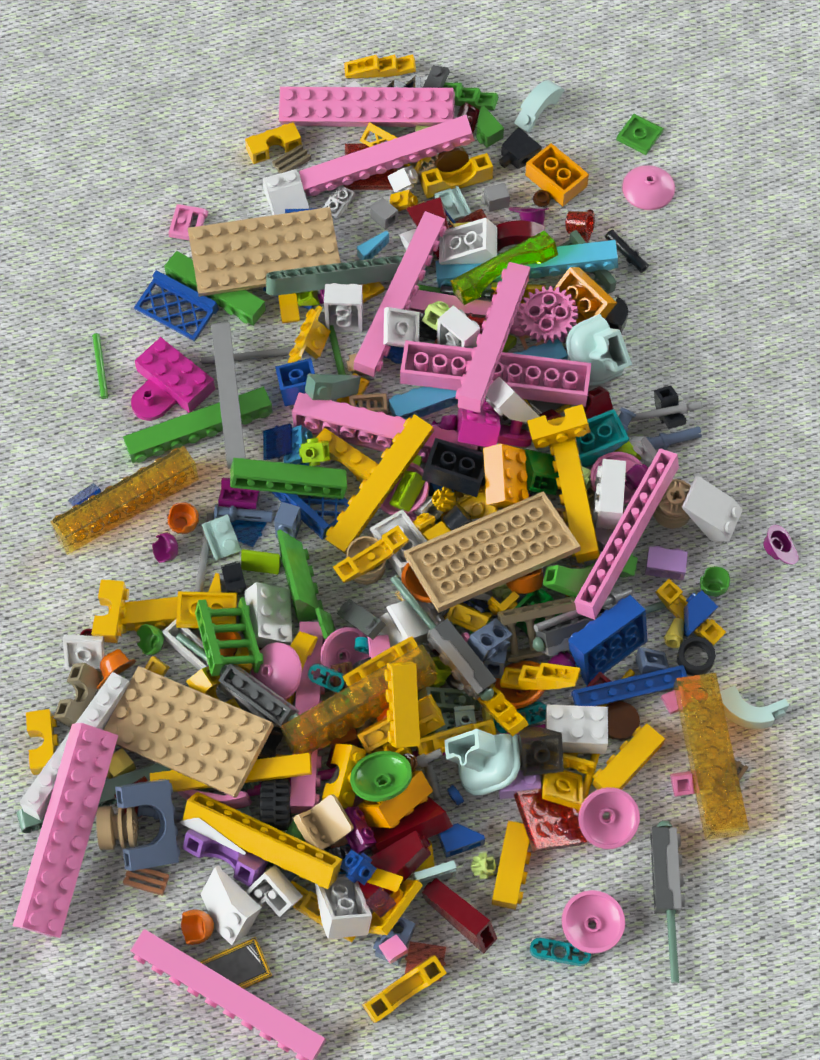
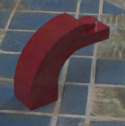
M516 220L496 225L497 253L509 245H524L536 249L545 241V226L539 223Z

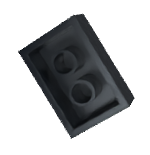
M435 438L425 465L422 480L477 497L485 475L484 453Z

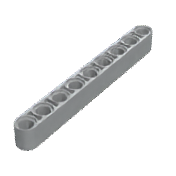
M230 322L211 324L226 461L227 468L231 469L233 458L246 459Z

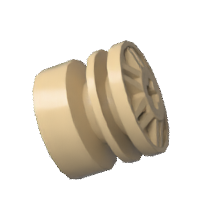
M672 479L653 514L655 520L663 527L671 529L680 528L691 519L682 509L691 488L685 481Z
M370 536L355 539L347 548L346 558L354 557L379 540ZM386 561L366 574L353 579V581L363 585L377 582L385 573Z
M112 806L97 808L96 827L100 850L115 849L116 840L120 841L122 849L126 848L127 839L130 847L137 846L139 823L135 807L127 808V814H125L124 808H118V815L114 814Z

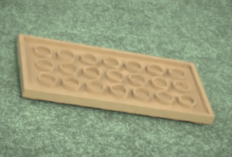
M330 207L188 228L199 297L266 287V274L269 272L341 263Z
M543 491L405 550L404 556L439 613L580 551V545Z
M138 666L130 680L129 686L107 722L104 731L118 735L117 746L237 798L274 724Z

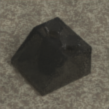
M528 727L517 733L520 769L523 776L564 772L561 732L541 727Z

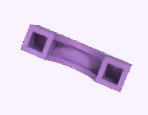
M192 829L186 832L182 849L198 858L215 857L226 861L234 870L233 878L250 887L265 873L268 861L263 860L261 857L248 852L243 855Z

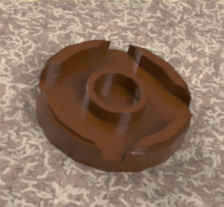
M455 147L451 151L440 152L434 165L435 168L442 172L456 171L467 164L469 156L463 147Z
M623 701L608 704L606 706L608 707V737L620 741L632 738V734L640 725V716L637 710L631 704Z

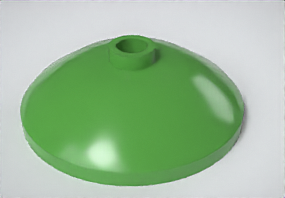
M379 751L369 754L358 761L352 769L350 775L352 789L356 795L367 801L380 802L390 800L401 794L410 784L412 778L411 765L403 755L393 751Z

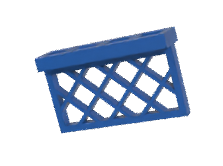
M156 270L152 275L153 280L134 309L183 336L196 341L212 315L219 311L217 303L206 296L199 297L197 291ZM155 285L162 289V293L152 296V290ZM175 295L177 301L167 304L166 296ZM163 297L165 304L155 307L154 299ZM151 301L153 308L145 310L141 306L144 302ZM190 303L192 309L182 312L181 304ZM178 305L180 312L170 315L168 308ZM166 308L167 316L158 317L156 311ZM205 311L207 315L205 318L197 320L196 312ZM193 313L195 321L185 323L183 316ZM181 317L182 324L176 326L172 324L171 319ZM196 325L197 330L191 335L187 332L186 327Z
M271 492L281 502L299 506L301 520L322 540L326 537L328 529L331 526L334 527L338 522L337 516L341 512H337V505H345L347 508L349 506V501L345 497L338 500L336 498L335 500H324V497L322 499H311V496L300 498L297 494ZM310 503L321 504V510H313L310 507ZM324 504L335 505V511H324ZM324 516H335V520L328 524L324 520Z

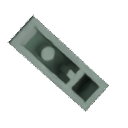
M308 374L305 392L312 400H333L358 394L361 376Z
M425 687L418 693V700L431 694L438 707L443 710V713L454 712V707L474 705V711H480V702L477 699L475 700L473 696L470 697L465 690Z

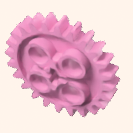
M542 286V291L536 288V294L529 292L530 298L524 297L525 304L520 303L522 310H518L520 316L518 319L521 323V329H525L526 335L530 333V339L536 336L537 342L544 339L546 344L548 339H551V342L554 343L555 338L561 341V335L567 337V330H571V325H577L575 320L578 319V313H576L578 308L575 306L576 301L572 300L571 294L566 296V290L560 293L559 287L555 291L552 289V286L549 287V290ZM548 301H553L552 304H546ZM534 312H539L536 316L531 315ZM560 313L565 314L563 317H558L557 315ZM544 325H551L549 328H543Z

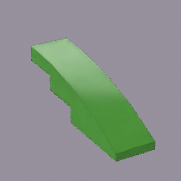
M445 82L443 88L454 89V105L462 106L467 102L479 110L483 105L487 110H495L499 98L497 93H483L479 88H465L462 83Z

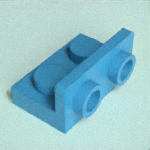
M299 425L283 431L284 463H302V458L299 455L301 444L307 442V439L313 438L312 432L304 426Z

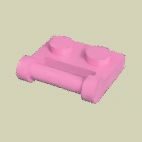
M177 204L168 233L169 237L189 240L188 228L191 226L193 216H198L195 227L203 226L204 220L208 216V211L203 208Z

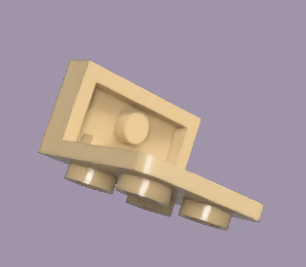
M334 794L326 797L312 809L300 813L293 818L305 841L322 850L328 849L354 829L353 824Z

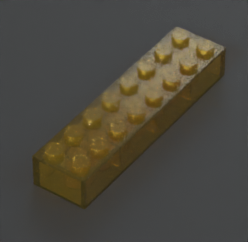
M184 446L173 449L170 454L163 458L160 457L147 467L140 468L133 475L124 477L117 484L106 487L103 492L90 496L87 501L73 506L64 514L55 516L50 523L56 539L67 555L199 480L196 463Z
M422 644L390 662L411 661L416 663L417 690L429 687L437 680L435 663ZM387 665L281 725L285 741L294 755L312 754L313 751L319 748H325L332 740L344 737L352 728L361 727L365 721L372 717H378L385 709L389 708V702L386 700L388 681L385 680Z
M709 673L676 678L674 690L705 840L746 835L749 826L717 674Z

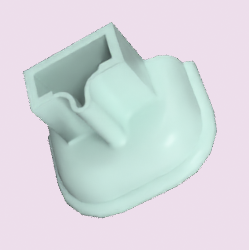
M601 314L578 323L571 328L567 335L566 349L570 361L591 363L589 385H600L622 375L625 367L632 365L620 330L611 329Z
M475 729L444 740L446 759L458 763L461 784L468 793L474 796L501 790L509 786L518 775L520 770V751L517 734L513 737L510 734L492 735Z

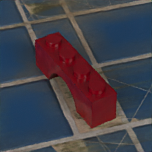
M599 386L588 391L586 407L583 406L587 420L614 409L608 390ZM553 409L539 414L540 417L546 415L547 421L564 417Z

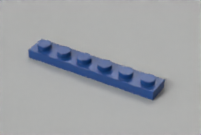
M680 665L576 689L571 694L575 706H601L689 684L685 667Z

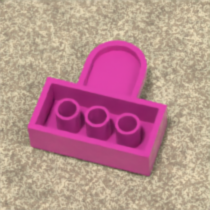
M161 337L135 360L137 372L147 379L131 398L132 410L142 420L152 421L159 419L176 403L190 413L215 391L214 379Z
M486 399L480 413L462 408L458 410V442L484 447L494 446L497 443L516 447H528L532 443V437L530 432L521 429L523 422L512 420L510 426L500 424L499 414Z

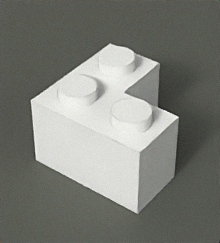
M276 865L267 870L245 891L261 907L267 903L279 917L303 897Z

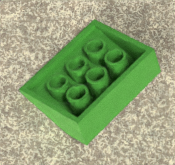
M278 530L280 556L298 624L318 619L315 609L320 608L323 610L321 599L317 600L316 597L319 591L317 583L312 582L311 577H314L312 565L308 566L307 560H310L307 548L303 549L301 541L282 530Z

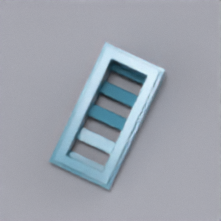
M388 231L357 246V257L360 260L372 259L389 243Z

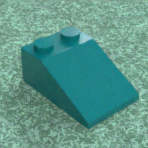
M615 409L588 419L591 432L582 437H576L581 466L586 468L593 465L601 456L614 452L630 441Z

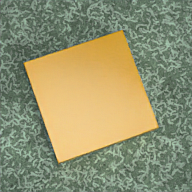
M545 764L542 768V799L580 810L583 803L582 775Z

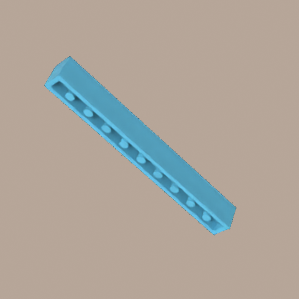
M616 240L497 254V259L479 264L441 265L439 261H435L438 287L441 288L442 285H462L467 287L469 285L502 282V271L504 268L507 269L509 262L529 266V278L535 279L563 275L570 267H580L584 272L612 270L618 268Z
M558 338L555 339L554 343L550 339L546 344L534 345L527 350L513 353L568 360V354ZM432 387L414 388L407 393L397 394L389 399V409L394 417L400 416L405 420L409 417L412 418L414 414L418 417H423L458 404V399H455L457 391Z

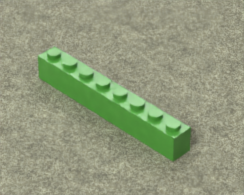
M264 386L238 395L242 424L246 425L255 419L266 418L273 413L272 404ZM220 402L123 436L132 463L143 462L149 457L160 456L168 450H177L182 445L196 443L207 436L213 437L223 431Z

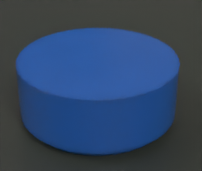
M454 785L447 788L449 796L456 805L459 806L464 802L463 797Z

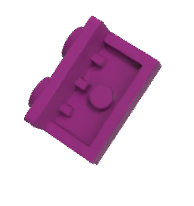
M222 478L221 492L218 499L219 506L231 507V505H234L236 508H257L259 490L231 488L230 478Z
M347 807L344 811L353 824L354 829L345 838L350 848L360 855L377 842L373 831L369 828L364 818V813L359 807Z

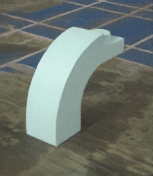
M545 80L538 84L520 107L522 110L514 124L530 133L543 110L550 104L556 105L565 89L550 80Z
M736 686L717 692L715 697L718 707L729 720L749 729L771 727L775 719H779L786 714L785 712L789 707L786 698L765 707L752 706L742 699Z

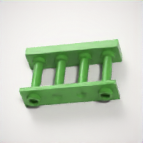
M240 598L237 608L211 609L208 607L206 600H198L195 615L211 676H219L221 668L229 664L251 663L254 673H258L260 665L263 664V654L259 652L250 620V607L246 605L245 598ZM239 616L240 623L215 625V623H212L211 618ZM243 631L245 639L219 641V639H216L215 634ZM247 647L249 653L247 656L224 657L220 655V649Z

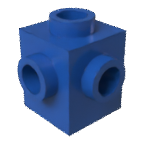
M352 849L343 859L340 867L347 872L346 878L354 884L359 881L363 885L366 884L377 869L371 864L372 859L363 852L359 855Z

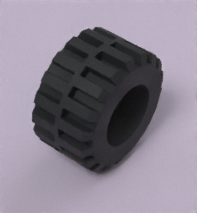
M288 779L265 780L261 782L260 821L281 831L288 830L291 824V787Z

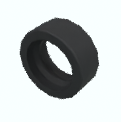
M690 637L684 640L679 647L677 664L679 666L683 665L688 675L702 676L708 673L713 666L716 657L715 649L705 638ZM697 646L705 650L708 656L707 662L702 666H694L688 663L684 656L688 648Z

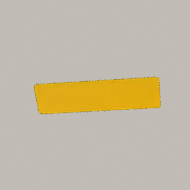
M377 868L367 883L397 892L403 877Z

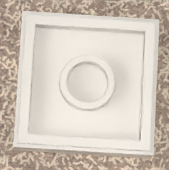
M392 307L384 308L383 344L404 348L405 340L419 342L420 312Z
M63 636L66 670H71L73 664L87 663L101 671L100 663L103 657H105L103 636Z

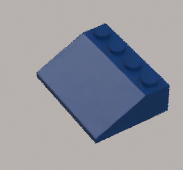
M631 595L625 599H620L614 607L605 610L600 617L590 621L582 630L573 633L568 639L569 650L577 667L581 669L580 674L586 685L599 672L604 674L648 642L646 609Z

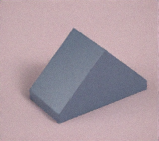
M643 647L638 648L635 660L640 675L670 668L665 652Z

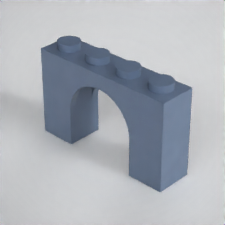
M159 779L116 786L118 808L148 805L156 811L160 820L158 834L150 843L123 849L125 870L135 871L179 863L178 857H180L181 853L180 847L176 842L178 828L174 824L173 817L176 811L171 800L173 787L169 780Z

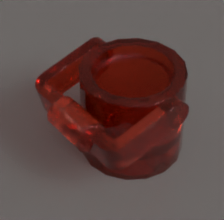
M591 209L587 212L569 211L565 220L567 233L570 234L577 230L585 242L589 243L595 224L594 211Z

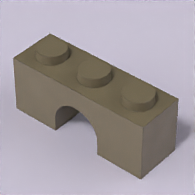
M87 663L73 664L67 683L75 688V699L60 700L53 718L71 728L72 724L78 721L93 700L97 686L101 682L102 673Z

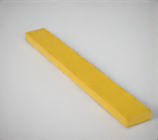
M303 753L257 759L245 783L312 775L311 754ZM174 770L150 773V781L159 779L169 780V783L172 784L173 792L211 788Z

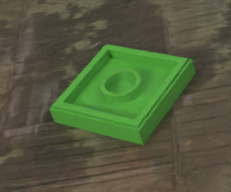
M633 114L616 137V140L647 155L663 133L664 128Z

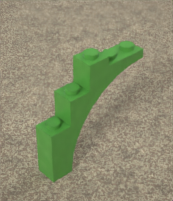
M632 554L630 555L619 577L635 576L637 557ZM596 561L581 569L560 565L546 567L543 586L570 597L574 596L576 599Z

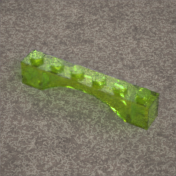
M544 230L452 279L450 282L453 292L462 304L466 305L479 298L485 288L502 274L503 269H507L509 262L521 265L539 264L558 255L556 243Z

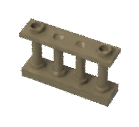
M574 596L497 612L498 620L502 625L507 626V629L513 634L509 640L511 651L506 652L505 659L511 663H519L522 659L546 655L533 648L532 643L536 638L534 621L540 617L548 620L553 618L555 614H564L576 610ZM524 621L527 625L530 647L518 649L515 625L517 622Z

